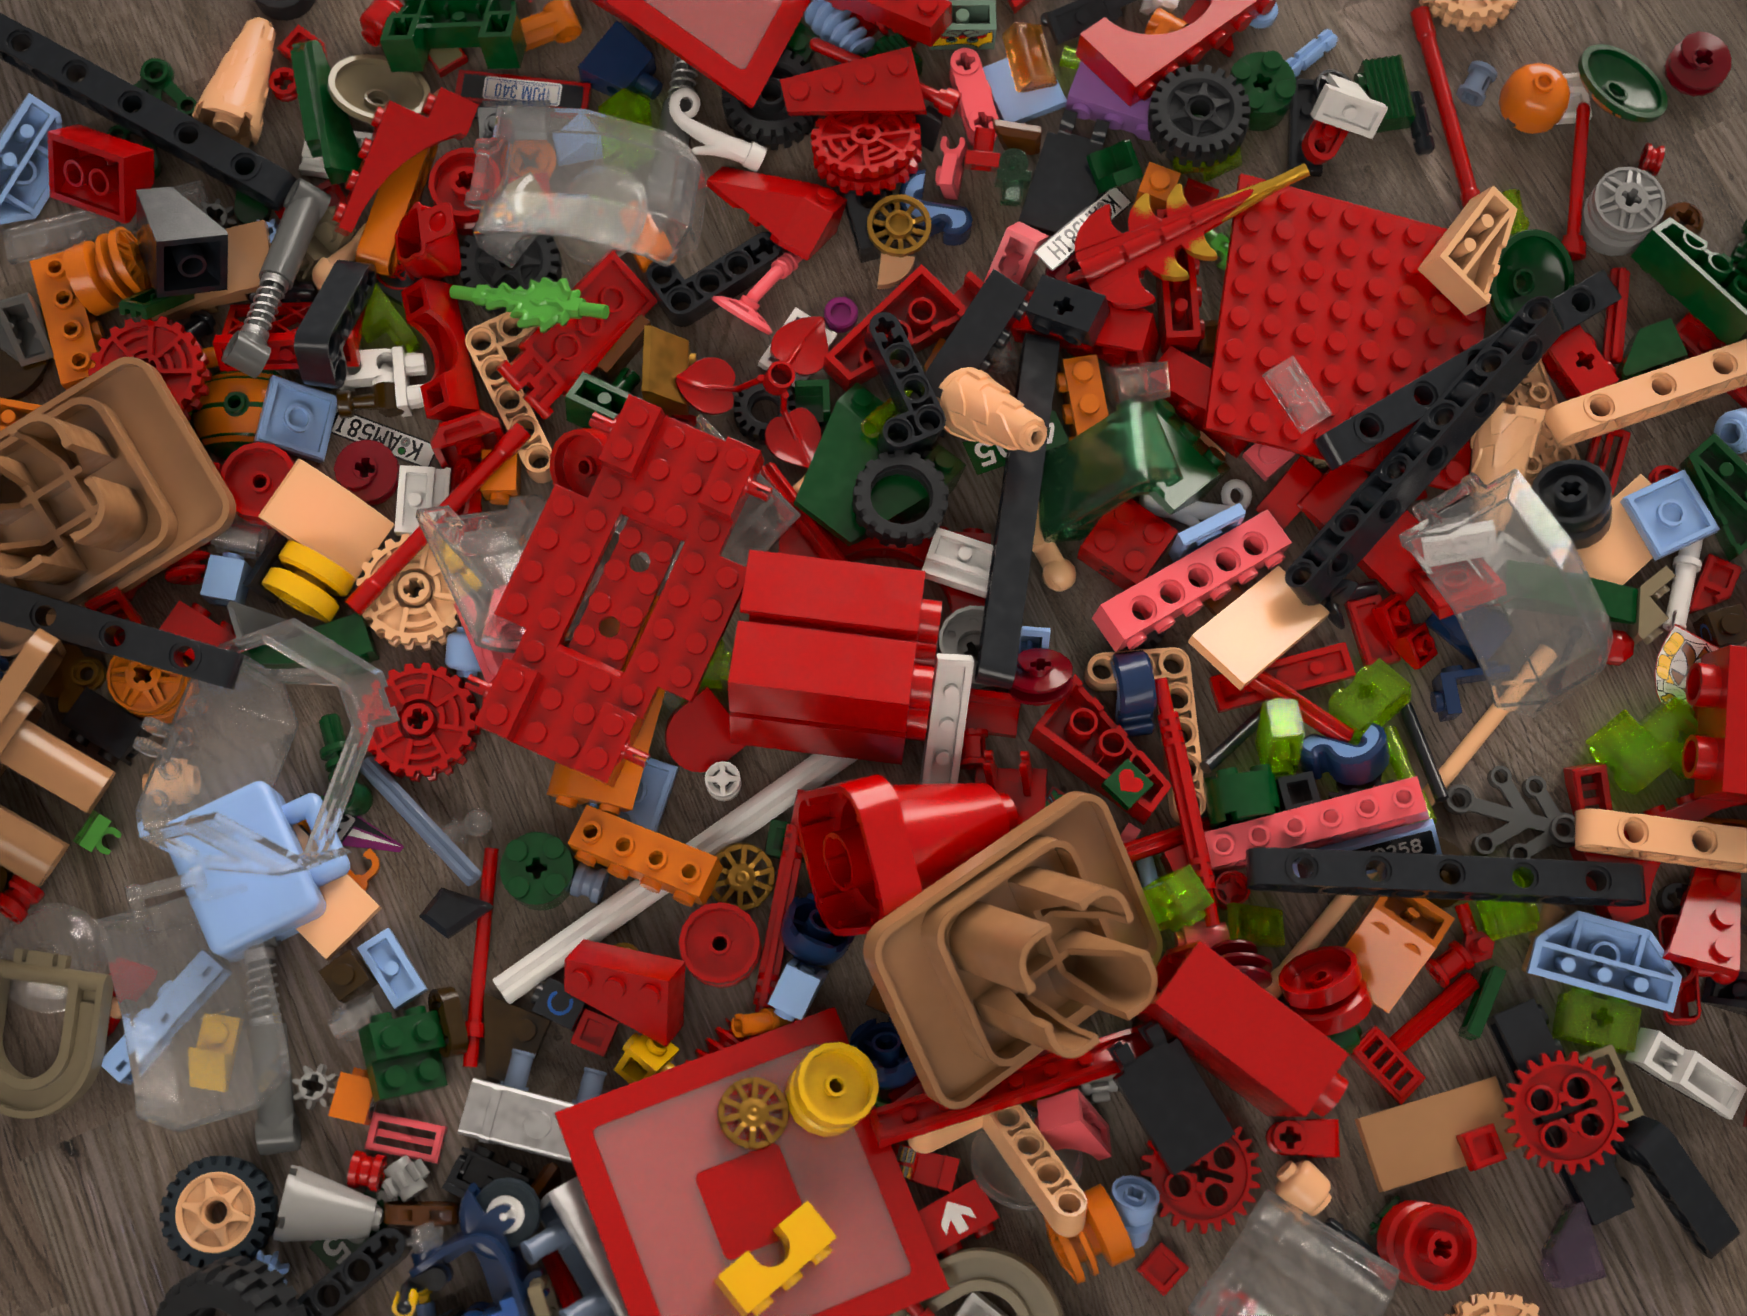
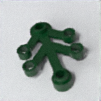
M151 58L145 61L141 67L140 80L134 86L161 101L164 92L177 104L178 110L192 117L197 102L194 98L186 96L173 82L175 75L171 65L159 58ZM163 74L158 79H153L155 75ZM187 105H193L190 111H183ZM116 125L112 126L107 131V134L112 136L123 134L121 139L130 141L129 135L132 132ZM143 139L142 146L154 150L155 180L162 171V164L157 157V146ZM193 139L189 141L187 144H191L197 139Z

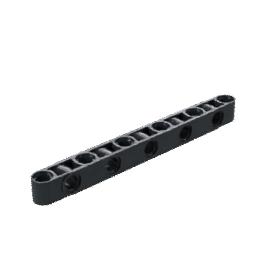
M0 13L1 60L238 192L247 195L274 211L281 210L289 190L297 180L290 172L40 33ZM193 139H197V140L194 141L193 143L187 144L189 141H191V140H193ZM253 170L250 174L243 175L246 171Z
M1603 269L1553 298L1552 302L1565 325L1562 334L1606 309L1609 305L1622 299V297ZM1497 332L1316 438L1313 442L1331 471L1419 420ZM1414 395L1420 399L1421 404L1415 400ZM1360 426L1366 430L1367 437L1361 433Z
M1536 296L1522 306L1286 571L1285 581L1303 604L1314 606L1321 603L1339 582L1357 566L1564 331L1565 325L1549 297Z
M0 583V622L34 632L41 628L64 641L220 687L235 689L245 657L244 654ZM54 608L56 619L51 625H48L46 614L50 609ZM122 628L125 632V640L120 646H117L114 641V635L116 631ZM192 648L195 659L190 666L186 667L183 663V655L185 651Z
M1270 847L1246 850L1247 889L1254 891L1584 906L1633 907L1646 903L1644 868L1642 865L1632 863ZM1295 863L1302 865L1307 871V878L1296 876L1292 865ZM1366 867H1373L1377 870L1380 876L1379 882L1373 881L1367 876ZM1440 870H1444L1451 875L1452 885L1446 884L1441 880ZM1513 873L1523 878L1524 888L1515 884L1512 877ZM1586 876L1595 881L1596 891L1587 886Z

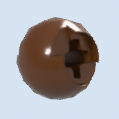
M1685 201L1678 202L1664 210L1659 224L1671 217L1678 223L1680 220L1685 223L1683 226L1699 236L1701 234L1704 219L1702 212L1694 204Z

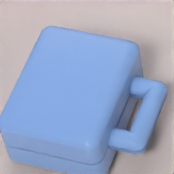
M255 781L166 823L162 829V838L210 950L214 954L233 962L245 959L247 957L246 951L249 948L272 937H275L277 941H283L299 933L296 928L321 917L326 910V902L319 887L346 875L350 870V861L322 798L315 793H308L285 803L283 796L263 781ZM305 819L324 859L312 866L309 865L293 829V825Z

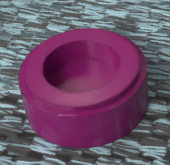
M847 297L831 299L824 309V319L827 327L837 333H845L852 330L858 321L856 304Z

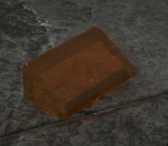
M1014 22L1002 34V39L1017 92L1024 93L1055 86L1057 80L1042 26L1040 24Z

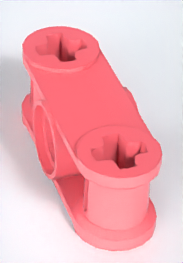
M960 48L951 56L949 80L952 89L962 93L957 111L962 119L967 140L973 146L975 128L994 129L993 120L998 119L993 102L992 91L989 82L986 80L978 53L970 48Z

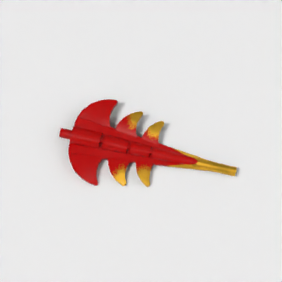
M1303 163L1272 179L1193 208L1189 206L1184 198L1182 184H1176L1168 196L1166 202L1167 217L1163 219L1153 214L1150 207V196L1148 193H1145L1135 202L1130 210L1128 218L1129 231L1124 233L1118 231L1112 224L1111 206L1109 204L1104 205L1092 213L1079 228L1075 240V254L1081 269L1065 277L1069 284L1075 286L1087 281L1091 291L1105 295L1108 305L1117 309H1137L1151 305L1156 300L1154 295L1142 286L1140 280L1141 271L1147 268L1154 276L1165 281L1188 280V272L1176 261V251L1183 248L1192 257L1203 261L1217 260V253L1207 243L1205 233L1273 193L1310 176L1306 164Z

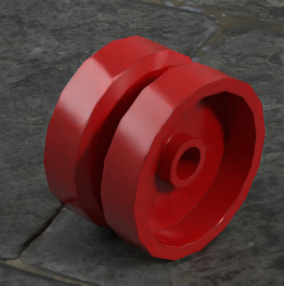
M461 147L449 151L436 161L430 171L428 187L435 205L443 202H448L452 205L457 233L461 235L469 234L472 236V229L477 224L485 226L483 220L491 218L492 222H494L493 207L496 204L507 202L501 190L506 187L499 164L490 154L480 149Z
M594 427L574 429L563 433L555 442L550 454V474L553 484L588 498L603 467L599 461V456L607 442V433Z
M256 442L243 445L229 455L222 465L220 472L221 477L234 497L237 515L250 525L263 529L273 528L258 516L295 464L285 451L274 444Z
M717 902L702 906L688 917L682 926L679 937L682 960L686 961L685 965L692 976L706 986L720 989L737 986L748 979L759 965L762 947L758 928L750 915L736 905ZM724 938L727 944L726 948L722 951L714 949L713 944H718V939Z
M1323 946L1308 950L1289 961L1278 975L1279 986L1284 999L1289 1003V1008L1325 1036L1344 1032L1357 1025L1369 1014L1373 1006L1367 983L1362 979V970L1358 959L1349 948Z
M1405 1200L1393 1206L1383 1217L1377 1232V1251L1382 1265L1392 1277L1432 1291H1448L1460 1285L1471 1273L1477 1257V1239L1471 1223L1461 1212L1448 1206L1422 1200Z

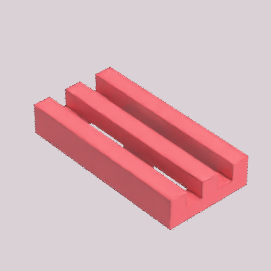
M373 1112L364 1149L402 1157L408 1155L411 1159L418 1160L421 1158L422 1161L439 1164L440 1152L444 1145V1135L448 1127ZM383 1121L436 1132L435 1140L379 1129V1122ZM376 1136L433 1148L430 1155L377 1144L375 1139Z

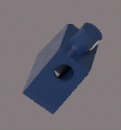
M617 20L578 66L581 82L591 83L592 89L625 104L631 103L639 92L654 100L663 88V83L653 76L656 72L653 54Z

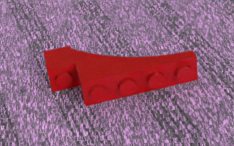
M440 87L434 95L428 93L421 112L425 113L426 116L391 100L383 108L378 106L370 123L371 126L375 127L371 140L368 138L364 139L357 157L362 158L358 171L352 169L347 179L345 189L350 190L346 202L339 201L333 214L332 220L337 222L334 231L346 237L350 235L363 209L375 191L403 163L439 143L453 138L459 141L465 138L479 104Z

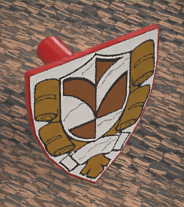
M1674 624L1662 644L1655 667L1656 693L1662 710L1689 705L1686 699L1685 688L1690 667L1695 662L1701 663L1702 655L1720 649Z

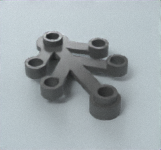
M1496 766L1490 770L1487 780L1490 786L1501 791L1510 807L1475 798L1473 791L1463 784L1454 785L1447 790L1449 798L1443 801V804L1448 812L1454 815H1462L1469 811L1508 822L1489 834L1483 833L1473 839L1472 850L1478 856L1491 854L1496 849V846L1528 828L1543 833L1526 844L1518 843L1511 846L1507 851V858H1515V849H1520L1524 853V858L1531 859V856L1550 845L1558 848H1569L1575 844V817L1569 813L1559 811L1546 790L1545 780L1540 776L1534 775L1526 779L1522 784V791L1526 797L1536 799L1545 817L1532 814L1511 780L1512 774L1510 770L1505 766ZM1495 772L1503 773L1505 776L1504 783H1499L1495 780ZM1530 781H1534L1539 785L1540 790L1538 793L1530 790ZM1453 795H1457L1462 799L1461 807L1453 805L1451 801ZM1557 825H1562L1566 828L1567 834L1565 837L1558 835L1556 831ZM1480 839H1485L1489 843L1488 851L1480 849L1478 845Z

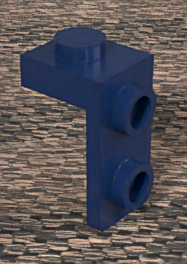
M1496 660L1478 663L1476 668L1463 670L1462 665L1441 669V673L1432 680L1433 691L1430 694L1431 706L1435 713L1438 712L1439 721L1454 720L1462 713L1457 688L1458 684L1501 679L1510 672L1509 664L1498 665Z

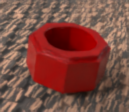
M1611 630L1597 641V655L1605 664L1620 666L1634 655V641L1625 631Z

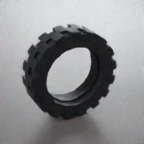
M895 450L894 454L888 455L887 452L879 454L875 461L872 459L865 464L864 470L860 471L857 476L852 502L853 513L856 514V522L860 528H865V534L873 540L875 537L880 540L879 544L889 547V544L896 545V548H906V545L909 544L917 546L923 542V539H930L943 522L948 507V486L944 484L945 478L942 472H937L934 468L935 464L929 459L925 461L920 458L921 455L912 452L910 455L904 454V450ZM896 474L910 476L920 482L928 492L930 499L929 509L916 522L908 524L891 523L882 518L872 506L870 498L875 484L887 476Z

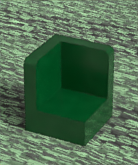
M1129 138L1088 154L1086 157L1099 194L1144 177Z
M829 379L796 380V408L802 407L809 410L816 417L819 426H826L830 418Z

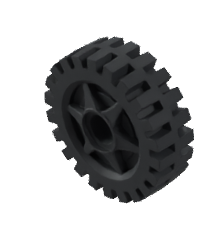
M785 49L752 108L722 88V106L730 129L733 128L734 134L739 139L743 137L744 141L749 143L754 141L764 147L765 145H770L771 150H778L779 144H783L784 148L791 147L793 140L797 144L801 142L804 138V133L807 135L811 133L813 124H815L819 116H789L780 79L811 72L813 67L809 63L805 65L804 58L799 54L794 58L793 52ZM768 96L778 97L776 101L765 100Z
M1198 64L1190 65L1189 72H1187L1183 66L1177 69L1176 75L1170 72L1165 76L1164 81L1161 80L1157 84L1156 90L1153 91L1148 110V131H1150L1152 142H1157L1156 148L1160 153H1163L1165 150L1167 151L1166 158L1173 161L1175 157H1179L1178 164L1186 166L1189 160L1192 161L1193 168H1200L1201 162L1205 161L1206 167L1214 166L1216 159L1219 163L1226 161L1228 154L1232 157L1237 152L1238 146L1241 147L1250 120V100L1248 94L1244 95L1245 88L1240 83L1236 86L1237 79L1233 75L1225 78V70L1218 68L1214 74L1211 73L1212 66L1205 65L1204 70L1199 71ZM1199 114V115H1202V116H1204V117L1198 118V117H1195L1194 115Z
M531 217L526 219L527 229L485 236L474 234L477 227H480L477 224L472 229L473 235L468 234L464 239L465 247L461 246L460 275L464 286L476 288L478 284L489 285L491 288H498L502 282H505L512 289L522 286L527 290L530 279L540 282L542 277H547L553 282H557L562 278V262L553 236L548 230H545L540 222L534 223ZM491 218L483 220L485 226L494 224ZM507 263H519L512 270L503 269ZM482 306L484 311L489 314L493 311L496 316L506 312V307L487 310L486 306Z

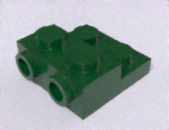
M424 1005L404 1010V1016L392 1018L391 1012L380 1013L369 1017L370 1023L358 1029L374 1103L436 1090L448 1085L439 1049L445 1046L437 1010L426 1012Z

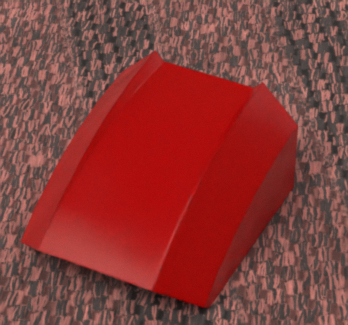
M479 409V411L442 423L439 422L430 440V445L442 469H445V467L453 469L456 462L463 457L473 460L482 459V450H493L495 444L503 437L504 431L497 417Z

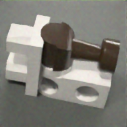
M402 346L392 347V349L359 350V367H347L345 383L340 388V391H337V407L341 419L354 417L355 410H378L380 414L391 418L399 415L402 417L412 416V409L424 407L420 388L423 384L410 385L409 377L427 375L426 358L423 353H405ZM372 386V393L353 396L351 392L355 391V388Z

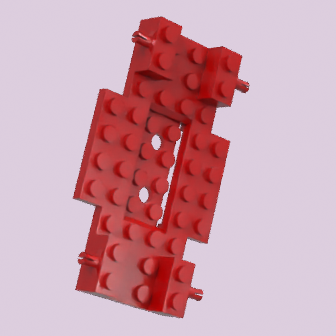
M630 394L621 412L614 420L597 412L592 414L593 419L590 418L589 426L607 433V442L599 456V461L603 467L587 498L557 484L554 485L494 612L495 616L526 629L512 659L504 658L497 675L490 683L470 674L467 680L480 686L477 687L468 682H465L464 685L465 689L483 696L482 706L473 723L474 725L614 788L626 760L645 768L647 762L635 757V755L648 761L650 759V753L633 747V744L658 690L662 689L693 703L743 592L746 567L722 557L721 554L749 494L768 502L770 499L769 495L771 496L773 491L772 487L770 488L756 482V478L765 461L761 450L731 437H727L726 441L668 417L661 407ZM623 517L628 518L624 529L620 532L615 549L604 566V572L589 598V604L574 630L569 647L563 646L564 638L618 523H621ZM681 542H683L684 545L666 581V584L660 594V597L653 609V612L646 624V627L640 637V640L633 652V655L627 665V668L625 672H622V669L641 631V628L647 618V615L654 603V600L661 588V585L674 560V557L681 545ZM636 553L647 554L650 557L648 569L643 572L632 570L630 560ZM610 617L617 619L620 624L617 635L604 637L600 632L601 622Z

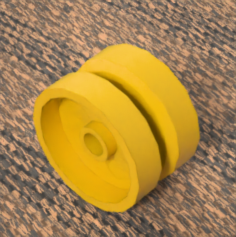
M288 540L279 554V559L290 571L279 567H271L263 579L262 585L294 609L322 622H331L339 610V605L328 593L334 596L347 597L356 579L327 557L300 543Z
M841 1042L825 1043L810 1051L790 1074L785 1090L789 1112L795 1122L809 1133L822 1137L840 1135L853 1128L868 1114L876 1103L879 1090L877 1071L869 1057L858 1048Z

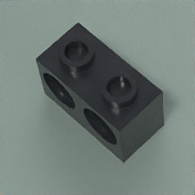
M881 189L880 194L877 195L867 191L863 196L856 195V191L852 190L848 193H843V198L847 199L845 211L860 263L881 258V251L873 245L868 236L867 220L871 209L865 208L863 204L866 202L877 203L881 199L893 195L892 191ZM894 203L884 206L889 213L895 210ZM880 211L874 217V219L886 221V217ZM872 225L874 233L885 230V227ZM887 235L886 238L878 240L885 245L889 236ZM894 240L890 248L898 249V240Z

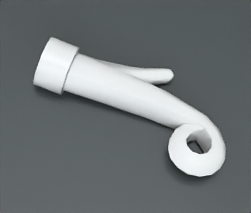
M680 88L672 94L669 101V111L674 122L694 139L705 144L704 146L693 147L691 149L693 155H711L727 158L741 163L743 167L753 172L758 171L766 155V147L754 141L749 143L692 119L699 111L701 105L698 94L692 89ZM683 98H687L691 102V108L686 112H682L680 108V101Z
M1232 479L1222 487L1221 499L1223 504L1197 501L1169 515L1142 488L1139 504L1156 516L1170 518L1192 527L1200 523L1198 519L1206 520L1238 503H1241L1246 511L1251 504L1252 492L1249 485L1244 481ZM1232 489H1237L1240 492L1241 497L1237 503H1234L1230 497Z

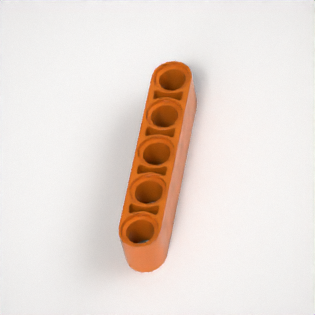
M439 144L420 152L403 163L379 187L356 251L355 262L374 264L376 274L389 277L394 274L398 263L395 233L401 219L410 211L414 203L420 202Z

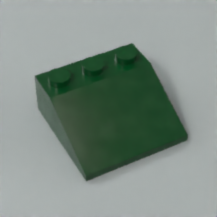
M1154 397L1144 401L1095 439V442L1169 515H1172L1204 498L1231 468L1225 463L1226 459L1218 449L1206 445L1200 439V432L1190 423H1184L1175 414L1176 410L1172 404L1165 399Z

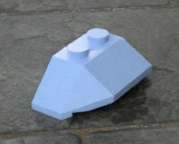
M30 93L25 97L0 133V225L36 219L50 196L47 131L62 128V120L58 111Z
M1577 910L1535 937L1526 973L1672 1013L1674 1012L1682 980L1681 974L1672 962L1662 959L1664 949L1651 930Z

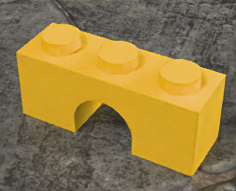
M806 1201L773 1230L784 1246V1258L780 1265L776 1267L763 1266L747 1251L713 1280L741 1316L747 1315L750 1311L755 1316H758L774 1302L770 1294L778 1287L782 1286L787 1291L804 1276L800 1269L811 1260L816 1266L833 1252L829 1244L837 1236L809 1201Z

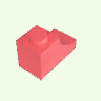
M1020 221L1007 227L984 283L993 269L1022 287L1029 273L1039 260L1034 251L1045 243L1049 236Z
M1078 1088L1037 1101L1038 1117H1035L1034 1123L1055 1151L1061 1149L1078 1150L1090 1154L1098 1161L1112 1157L1109 1124Z

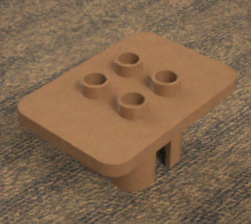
M122 357L111 362L0 431V583L85 607V602L118 586L123 594L127 593L224 533L234 521L236 503L232 493L158 370L141 359ZM54 608L50 609L46 614L48 625H51L56 619ZM0 622V656L17 657L35 632Z
M39 628L25 644L0 681V778L9 767L82 811L91 814L115 778L116 773L37 726L46 709V706L38 697L67 653L61 640ZM0 804V865L37 887L43 886L70 844Z
M1072 791L1058 798L878 921L869 930L865 938L863 956L924 1091L930 1099L945 1107L962 1109L975 1102L1044 1050L1065 1058H1076L1088 1052L1100 1043L1097 1034L1082 1029L1078 1025L1098 1010L1126 1020H1131L1150 1004L1156 993L1158 978L1155 966L1162 954L1163 941L1108 805L1099 796L1081 791Z

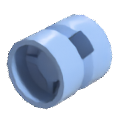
M1133 1175L1122 1176L1112 1184L1109 1197L1135 1249L1145 1245L1149 1239L1160 1194L1150 1181L1142 1177Z

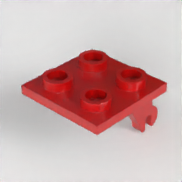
M993 750L984 751L986 763H983V767H976L975 783H986L997 793L1004 792L1009 795L1017 809L1018 826L1046 807L1048 770L1032 768L1029 751H1020L1021 764H1019V769L997 768Z

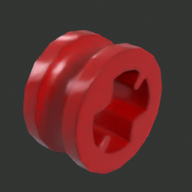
M282 67L273 71L269 77V85L274 96L282 102L296 100L298 94L293 69ZM284 80H290L291 83L288 84L287 89L282 90L281 86L284 85Z
M1646 143L1640 155L1638 169L1647 170L1650 172V175L1656 176L1663 163L1665 147L1660 145L1658 148H1653L1652 143Z

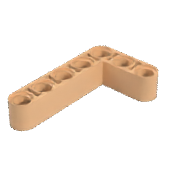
M505 312L474 326L466 334L465 342L506 430L508 431L515 423L520 424L525 429L534 430L533 435L518 451V454L529 477L537 483H547L552 480L550 474V454L552 449L531 406L523 399L525 395L523 390L521 389L517 392L504 377L497 380L490 379L491 374L497 371L496 368L504 360L508 361L507 358L522 351L517 345L535 328H525L516 336H508V331L517 327V322L520 318H512L510 316L511 312ZM481 342L491 343L486 350H476L477 345ZM515 399L520 401L514 409L504 408L505 403L509 400ZM539 458L549 460L548 464L543 468L537 469L532 467L534 461Z
M1175 647L1142 649L1149 656L1154 680L1166 677L1171 695H1178L1184 701V707L1180 709L1174 708V711H1178L1182 730L1188 735V742L1185 743L1192 770L1200 815H1202L1206 809V798L1203 787V771L1200 768L1202 760L1189 656L1184 650ZM1138 650L1118 651V652H1116V653H1123V652H1130V651H1138ZM1115 652L1095 654L1088 662L1084 679L1092 690L1100 692L1117 691L1116 680H1114L1110 659ZM1167 660L1177 662L1181 669L1180 673L1171 674L1167 672L1163 662ZM1098 665L1105 666L1110 671L1111 676L1107 679H1099L1094 675L1092 669ZM1162 742L1165 777L1171 783L1165 751ZM1171 787L1167 793L1169 812L1173 820L1180 824Z
M1021 1104L908 1139L909 1146L914 1151L927 1154L983 1128L1052 1229L1064 1237L1076 1236L1082 1232L1085 1226L1087 1198ZM1030 1152L1032 1155H1025L1023 1153ZM1043 1181H1051L1053 1184H1046ZM1063 1210H1071L1075 1213H1065Z

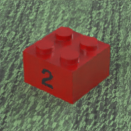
M1119 492L1080 546L1077 559L1123 590H1127L1149 577L1173 543L1178 530L1122 492Z

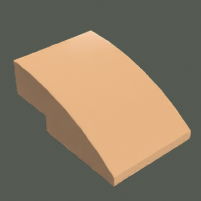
M301 459L296 461L258 516L290 541L300 543L338 564L356 580L362 573L361 566L363 563L371 560L373 557L371 552L375 548L378 549L395 525L349 490Z

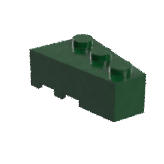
M1713 433L1680 464L1682 470L1685 469L1719 526L1720 530L1715 533V536L1730 562L1747 548V464L1717 434Z

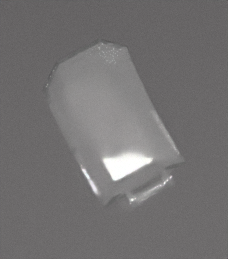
M499 105L493 137L475 140L473 150L476 154L470 191L466 192L464 204L468 208L480 210L476 231L486 236L494 233L565 236L644 256L664 267L671 265L699 248L708 188L702 166L688 143L667 131L587 109Z
M1515 468L1487 485L1472 472L1463 477L1462 482L1428 502L1421 501L1412 507L1413 514L1420 523L1399 535L1401 546L1413 555L1453 610L1489 683L1494 705L1499 709L1535 718L1591 685L1605 669L1614 641L1610 619L1573 541L1519 470ZM1466 495H1470L1467 498L1461 500L1460 502L1454 504L1453 506L1437 514L1438 511L1444 509L1445 507L1451 505L1452 503L1458 501Z
M201 865L189 868L190 872L153 883L142 886L135 883L125 886L131 910L97 920V930L103 943L122 1015L135 1090L136 1115L139 1119L176 1132H182L262 1108L291 1074L286 1037L263 939L261 938L230 957L216 955L210 950L192 909V903L197 897L199 901L207 902L238 892L243 893L248 891L247 884L209 891ZM194 886L195 894L149 907L145 906L144 900Z

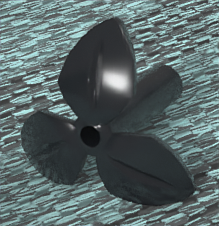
M1342 579L1325 598L1327 602L1324 607L1330 612L1327 617L1331 623L1339 629H1344L1345 623L1338 608L1339 605H1343L1350 600L1378 594L1379 588L1377 583L1370 581L1359 584L1353 580Z

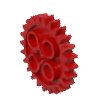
M1561 1050L1554 1052L1553 1061L1549 1059L1546 1053L1539 1054V1066L1532 1060L1525 1061L1529 1072L1526 1074L1523 1071L1515 1070L1514 1073L1520 1082L1519 1084L1507 1083L1506 1086L1514 1094L1513 1097L1502 1098V1102L1511 1105V1111L1502 1113L1501 1117L1512 1119L1513 1124L1505 1129V1133H1517L1519 1136L1513 1142V1147L1518 1148L1525 1145L1527 1149L1523 1155L1524 1159L1529 1160L1537 1155L1536 1167L1541 1169L1546 1166L1548 1161H1551V1171L1557 1174L1561 1170L1562 1164H1565L1566 1171L1570 1175H1575L1576 1164H1579L1583 1171L1590 1172L1589 1160L1591 1159L1598 1165H1604L1601 1153L1604 1151L1615 1155L1616 1151L1610 1145L1611 1141H1624V1138L1616 1132L1617 1127H1628L1629 1123L1619 1119V1114L1629 1111V1107L1617 1104V1100L1622 1098L1625 1092L1613 1091L1611 1089L1618 1079L1616 1077L1606 1079L1602 1077L1607 1068L1605 1065L1592 1069L1593 1057L1591 1056L1585 1057L1579 1063L1578 1052L1575 1051L1570 1052L1567 1061H1565ZM1574 1077L1579 1078L1585 1088L1582 1096L1577 1099L1572 1098L1567 1092V1084ZM1538 1089L1545 1091L1549 1099L1547 1107L1541 1111H1537L1531 1104V1095ZM1591 1099H1595L1597 1102L1593 1107L1569 1113V1121L1564 1118H1553L1539 1125L1533 1124L1534 1118L1562 1110L1560 1103L1564 1106H1577ZM1591 1113L1598 1120V1129L1592 1135H1587L1581 1128V1120L1585 1115ZM1555 1125L1561 1130L1563 1137L1559 1145L1550 1147L1545 1141V1132L1549 1127Z
M1241 1126L1233 1129L1236 1133L1234 1136L1189 1166H1199L1202 1162L1205 1171L1229 1175L1232 1177V1182L1228 1183L1211 1177L1201 1178L1198 1182L1195 1173L1181 1171L1176 1175L1185 1179L1187 1190L1180 1197L1173 1195L1169 1189V1181L1174 1175L1170 1174L1151 1141L1145 1142V1145L1152 1153L1151 1155L1140 1156L1143 1162L1149 1164V1169L1140 1171L1139 1175L1149 1177L1150 1182L1157 1188L1160 1194L1159 1203L1162 1207L1157 1215L1159 1218L1170 1213L1172 1214L1170 1226L1176 1227L1183 1220L1185 1232L1190 1233L1196 1223L1200 1234H1206L1208 1223H1211L1216 1232L1222 1231L1221 1220L1224 1219L1230 1226L1236 1224L1232 1213L1236 1212L1241 1216L1247 1215L1242 1203H1255V1198L1248 1192L1249 1189L1261 1187L1259 1183L1251 1180L1252 1175L1262 1172V1169L1251 1166L1250 1161L1256 1159L1259 1154L1247 1153L1246 1148L1251 1144L1252 1139L1240 1141L1238 1137L1242 1131ZM1219 1147L1226 1149L1231 1156L1230 1164L1225 1169L1218 1167L1213 1160V1154ZM1211 1184L1219 1186L1223 1192L1222 1202L1217 1206L1211 1205L1206 1199V1190Z

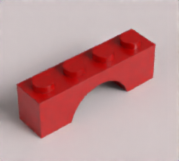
M423 277L402 290L401 295L407 323L423 335L434 356L435 372L433 378L420 386L426 418L445 422L479 411L480 405L469 352L465 342L458 300L452 299L449 293L453 284Z

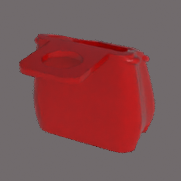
M420 202L414 203L410 211L401 219L395 233L397 259L407 272L420 279L424 277L438 281L442 277L457 276L461 271V257L452 205L448 202H443L429 207Z

